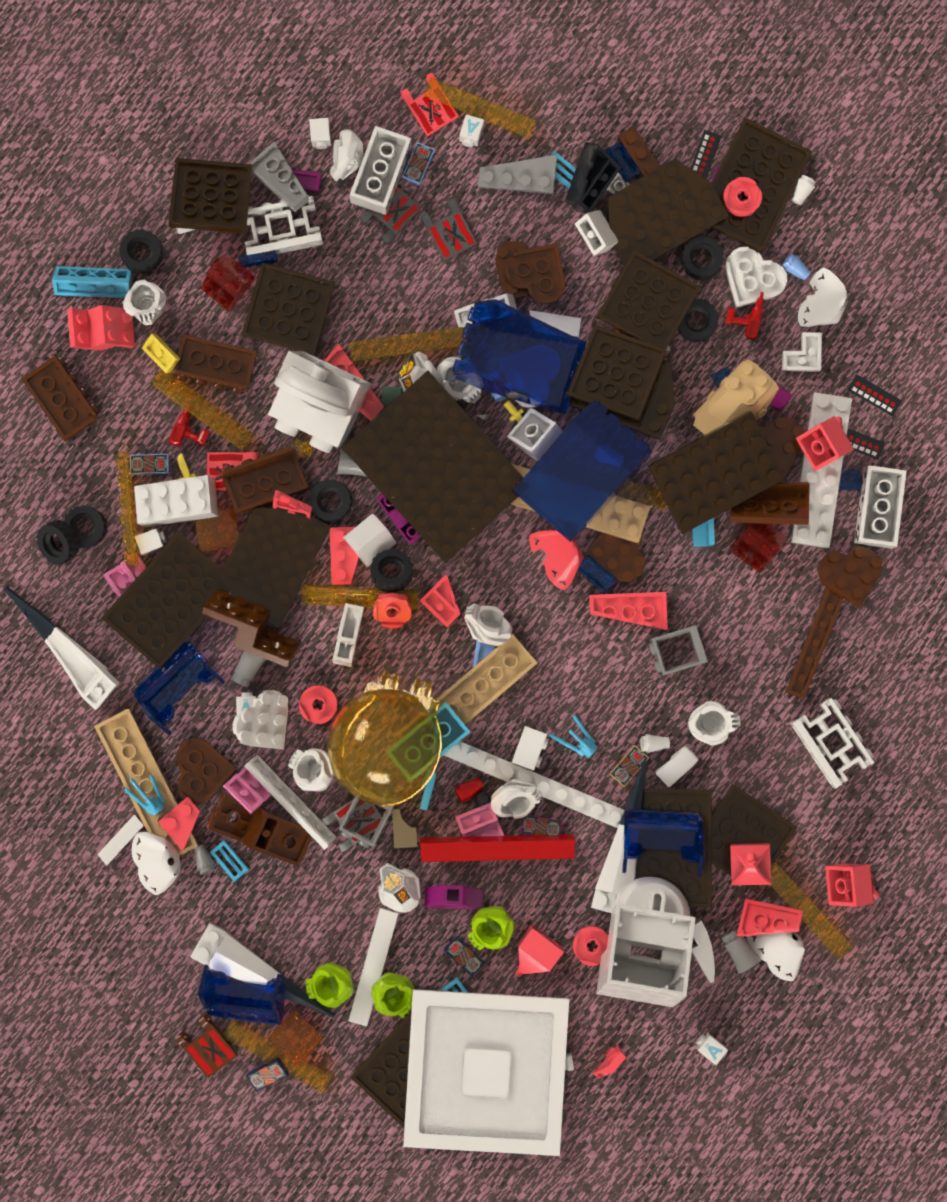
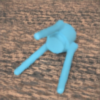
M576 715L572 717L587 737V739H582L573 730H569V733L580 742L578 744L579 748L553 734H549V737L577 752L581 757L585 755L589 758L598 748L595 740L590 736Z
M150 775V779L158 799L155 796L150 799L135 780L130 778V782L147 801L146 804L129 789L125 788V792L140 804L148 814L151 813L154 816L165 808L163 803L166 800L161 795L153 775Z

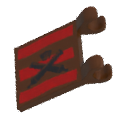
M204 1014L199 1020L200 1025L206 1029L204 1033L190 1042L187 1034L181 1032L175 1038V1041L186 1050L206 1077L209 1078L236 1058L238 1054L216 1028L211 1017L208 1014Z

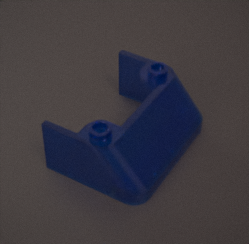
M187 641L181 644L160 669L157 667L137 686L134 696L148 718L170 735L172 732L166 723L170 722L174 717L175 709L173 705L199 680L203 683H208L216 678L222 684L226 681L201 652Z
M640 809L626 811L623 825L622 873H626L627 859L639 858L642 854V849L681 851V857L684 861L697 863V877L701 878L704 863L702 817L692 812Z
M204 965L197 995L207 1014L220 1018L273 1025L282 1024L286 985L281 974H277V978L267 981L266 985L231 981L224 972L215 971L212 973L209 965Z

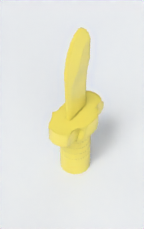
M508 400L503 405L512 415L509 420L512 422L516 419L519 423L523 418L521 414L524 410L522 408L517 410Z
M179 454L178 464L184 476L180 479L196 477L195 473L190 475L183 454Z

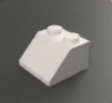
M530 408L507 438L529 457L542 464L565 434L554 421Z

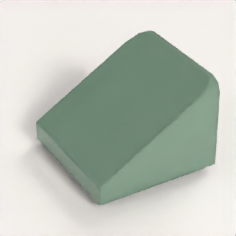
M383 386L382 405L384 407L390 405L402 394V387Z

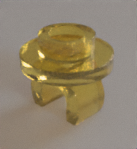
M296 438L293 445L299 449L298 455L301 458L309 456L313 451V446L309 444L310 440L302 442Z

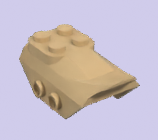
M746 359L728 377L721 381L720 387L716 391H712L707 396L705 403L693 414L695 417L693 426L705 435L748 411H752L756 420L758 418L761 419L766 414V409L769 407L779 387L764 370L754 362Z

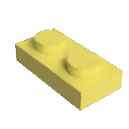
M151 334L142 347L165 373H171L180 360L157 334Z

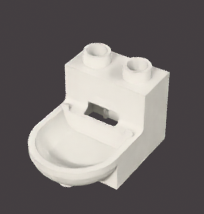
M288 351L279 374L274 381V384L280 389L268 415L278 419L274 427L277 430L293 437L296 436L298 430L312 435L309 442L311 446L330 453L333 446L339 448L345 445L372 383L304 351Z
M643 877L631 881L619 892L612 907L607 948L601 955L596 994L674 1007L687 996L695 917L690 916L689 906L685 897L673 884L661 878ZM631 946L661 950V959L658 960L643 955H630Z

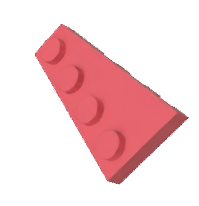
M340 344L324 360L364 380ZM370 388L360 413L372 421L383 411L384 406Z
M666 592L589 595L590 615L668 630Z

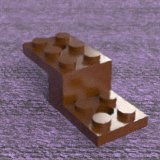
M217 590L203 607L202 614L238 627L233 647L288 667L300 649L301 642L266 629L271 610L261 605L250 603L243 598H237L225 591Z
M225 792L221 793L206 826L209 830L243 842L250 849L298 867L312 839V836L300 824L284 819L273 811L261 806L250 813L232 795ZM236 812V818L233 821H228L229 814ZM293 837L292 845L286 846V840Z

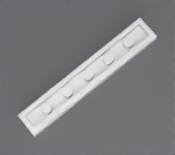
M258 755L244 766L324 850L337 838Z
M380 907L349 1022L363 1026L368 1025L373 1007L371 987L382 975L398 912Z

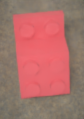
M101 305L89 310L76 308L67 310L70 348L102 351L115 346L135 347L133 316L127 314L124 308Z

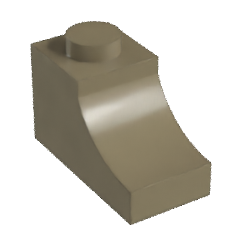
M393 808L394 848L418 847L421 830L417 831V826H411L404 820L400 808Z

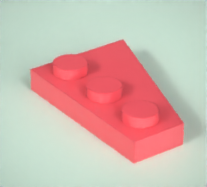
M355 527L330 528L332 585L352 584L359 557L343 537Z
M745 899L737 937L798 932L801 926L803 910Z

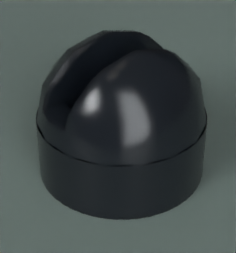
M479 791L475 795L477 807L491 800L489 794L485 791Z

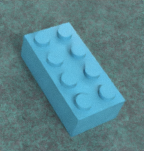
M445 702L389 748L386 753L411 782L471 731L448 703Z

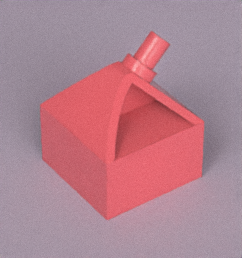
M833 416L796 438L814 471L854 450L843 430L841 417Z
M770 843L730 844L732 885H771Z
M841 863L825 866L829 905L858 907L874 904V899L879 897L880 894L875 890L870 864Z
M531 924L518 941L519 966L516 970V975L522 977L523 974L551 971L564 953L563 947Z

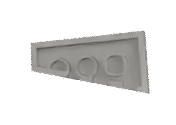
M275 142L249 163L252 164V174L294 212L309 201L306 192Z
M557 155L480 167L478 188L554 194Z

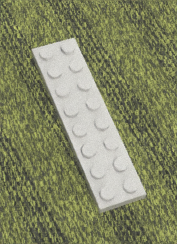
M814 392L808 431L835 416L842 418L843 430L847 435L852 398ZM804 454L800 482H808L810 484L809 525L793 524L791 543L830 548L843 456L814 471Z

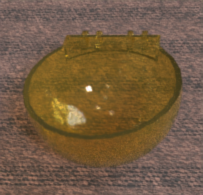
M384 670L381 672L377 683L368 681L364 693L353 698L336 716L328 737V758L331 769L339 783L354 797L372 805L388 806L399 804L417 794L432 777L439 762L441 752V731L435 716L440 701L429 697L432 689V683L429 681L424 683L421 690V679H415L410 692L397 689L400 679L397 673H392L388 682L389 673Z

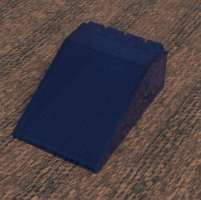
M492 299L475 302L474 307L471 306L467 318L472 324L466 323L462 338L467 341L460 342L456 355L461 360L455 359L452 369L456 379L481 390L563 415L566 414L570 402V397L567 396V393L583 356L586 342L499 300Z
M599 401L590 403L567 426L513 490L518 497L569 542L644 467L652 453L651 446L643 439L634 440L637 434L625 425L622 429L620 428L623 422L613 413H609L606 416L605 414L608 409Z

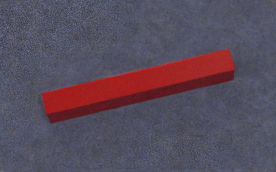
M573 834L419 838L421 862L575 859L576 839Z

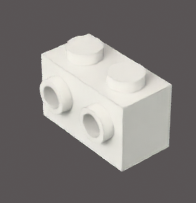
M600 210L587 213L575 223L594 256L607 252L618 243L617 237L610 229Z
M524 726L512 763L533 771L535 767L539 768L542 757L539 756L541 749L545 750L549 741L546 738L547 734Z

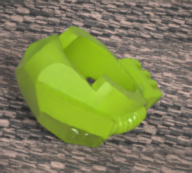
M503 907L481 908L472 919V932L468 934V938L471 944L478 950H482L484 947L491 950L501 949L509 944L515 930V922Z
M332 962L318 967L314 975H312L313 978L307 979L305 983L309 998H316L320 1004L330 1008L339 1007L354 992L351 972Z
M385 973L371 987V996L376 1011L386 1016L399 1015L404 1019L412 1011L414 986L407 976L395 973Z

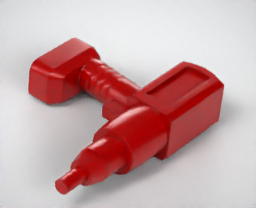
M760 292L755 307L752 308L751 315L746 314L745 318L735 317V309L729 307L725 323L747 326L745 336L749 339H757L764 310L762 309L764 292Z
M189 402L183 413L180 414L169 437V443L175 447L181 445L184 436L205 447L209 437V430H202L199 436L191 431L192 427L188 426L192 402Z

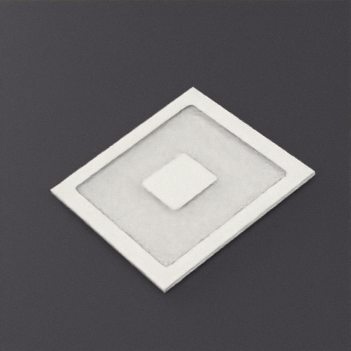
M413 989L403 1147L560 1156L569 998Z

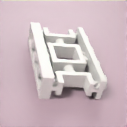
M307 195L309 201L302 206L304 218L294 220L291 208L282 200L276 204L264 203L261 207H249L247 225H251L254 240L245 242L249 260L262 258H252V256L262 254L263 252L275 251L276 254L323 245L320 227L310 228L307 213L316 211L313 196ZM264 215L266 226L256 227L253 217ZM288 217L291 232L273 236L270 221ZM305 225L308 235L296 237L295 227ZM268 233L271 243L260 245L258 235Z
M828 698L819 704L824 711L823 714L809 722L806 715H802L790 724L832 788H838L843 782L848 780L843 771L857 762L861 769H865L867 766L874 764L872 760L874 756L868 748L865 749L862 745L863 739L858 732L854 733L850 727L852 722L846 715L843 716L840 711L842 708L838 701ZM828 706L843 728L838 723L830 728L827 726L823 719L832 714ZM803 723L807 728H811L815 724L819 726L822 733L814 737L818 745H816ZM836 730L846 745L831 754L821 739ZM849 739L852 740L864 761L858 755L851 760L848 758L845 751L853 747ZM824 756H826L829 761H832L836 757L840 758L844 765L835 770L839 775V778L837 777V775L835 774V772L833 771V769L831 768V766L829 765Z

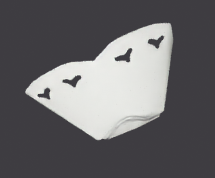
M823 267L816 272L809 282L814 289V286H816L818 291L814 295L807 296V299L801 304L798 311L800 326L811 327L836 324L839 322L848 303L844 284L830 270ZM824 273V279L818 280Z
M137 832L132 843V857L139 868V879L149 892L159 895L165 892L179 876L181 870L180 855L167 839L148 832ZM170 857L174 859V864L172 866L168 864V859Z
M796 932L754 935L756 936L755 942H753L752 936H747L748 944L761 960L767 962L770 971L775 976L786 981H794L805 952L803 941ZM792 934L798 938L797 941L792 938ZM758 948H764V954Z

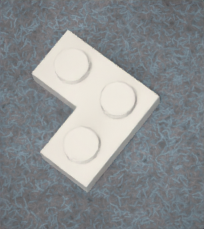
M802 332L801 351L782 352V371L820 372L822 333Z

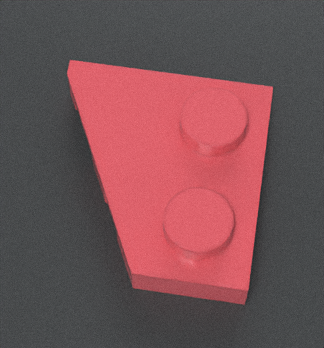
M275 490L273 508L287 509L288 513L295 514V512L307 514L306 518L310 519L312 514L311 506Z
M445 575L420 602L442 624L448 627L460 615V611L448 576Z
M188 796L160 819L158 823L177 846L183 850L186 847V843L201 810Z
M618 1045L615 1048L611 1047L605 1054L606 1059L593 1072L598 1079L602 1075L606 1076L609 1073H613L626 1059L623 1049Z

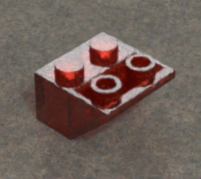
M225 253L213 261L200 289L230 312L249 290L255 276Z
M749 523L729 551L761 573L781 549L787 537L769 524Z

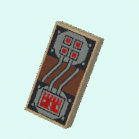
M634 745L610 772V775L625 787L641 768L642 763L647 761L649 757Z

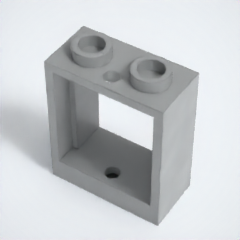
M696 625L650 639L651 643L648 644L651 654H655L657 660L654 662L657 673L661 672V676L708 662ZM688 633L696 660L666 669L657 642Z
M359 788L339 827V830L342 831L340 835L350 840L353 836L359 839L358 844L369 848L370 845L374 847L394 804ZM360 797L386 809L371 840L345 827Z

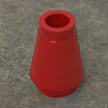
M477 778L458 784L454 791L460 802H467L484 786L481 780Z

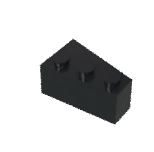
M585 142L565 199L576 211L586 214L594 209L621 169L599 144Z

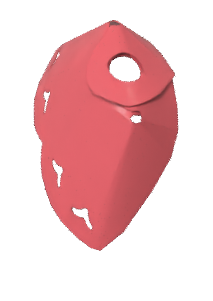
M552 530L530 534L529 543L532 552L543 549L547 557L543 565L545 566L547 577L556 587L566 590L572 583L584 559L573 536L567 532ZM534 538L539 540L537 545H535L536 540ZM552 570L557 572L556 577H554Z

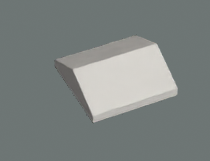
M373 513L343 537L366 567L371 565L373 558L378 553H381L383 550H389L396 544L388 529Z

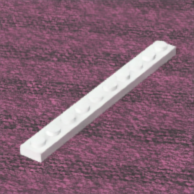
M461 741L444 754L446 757L506 782L516 779L535 784L541 791L542 797L616 828L619 827L625 811Z

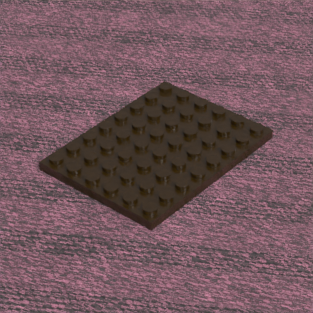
M428 370L342 447V450L444 563H447L531 486Z

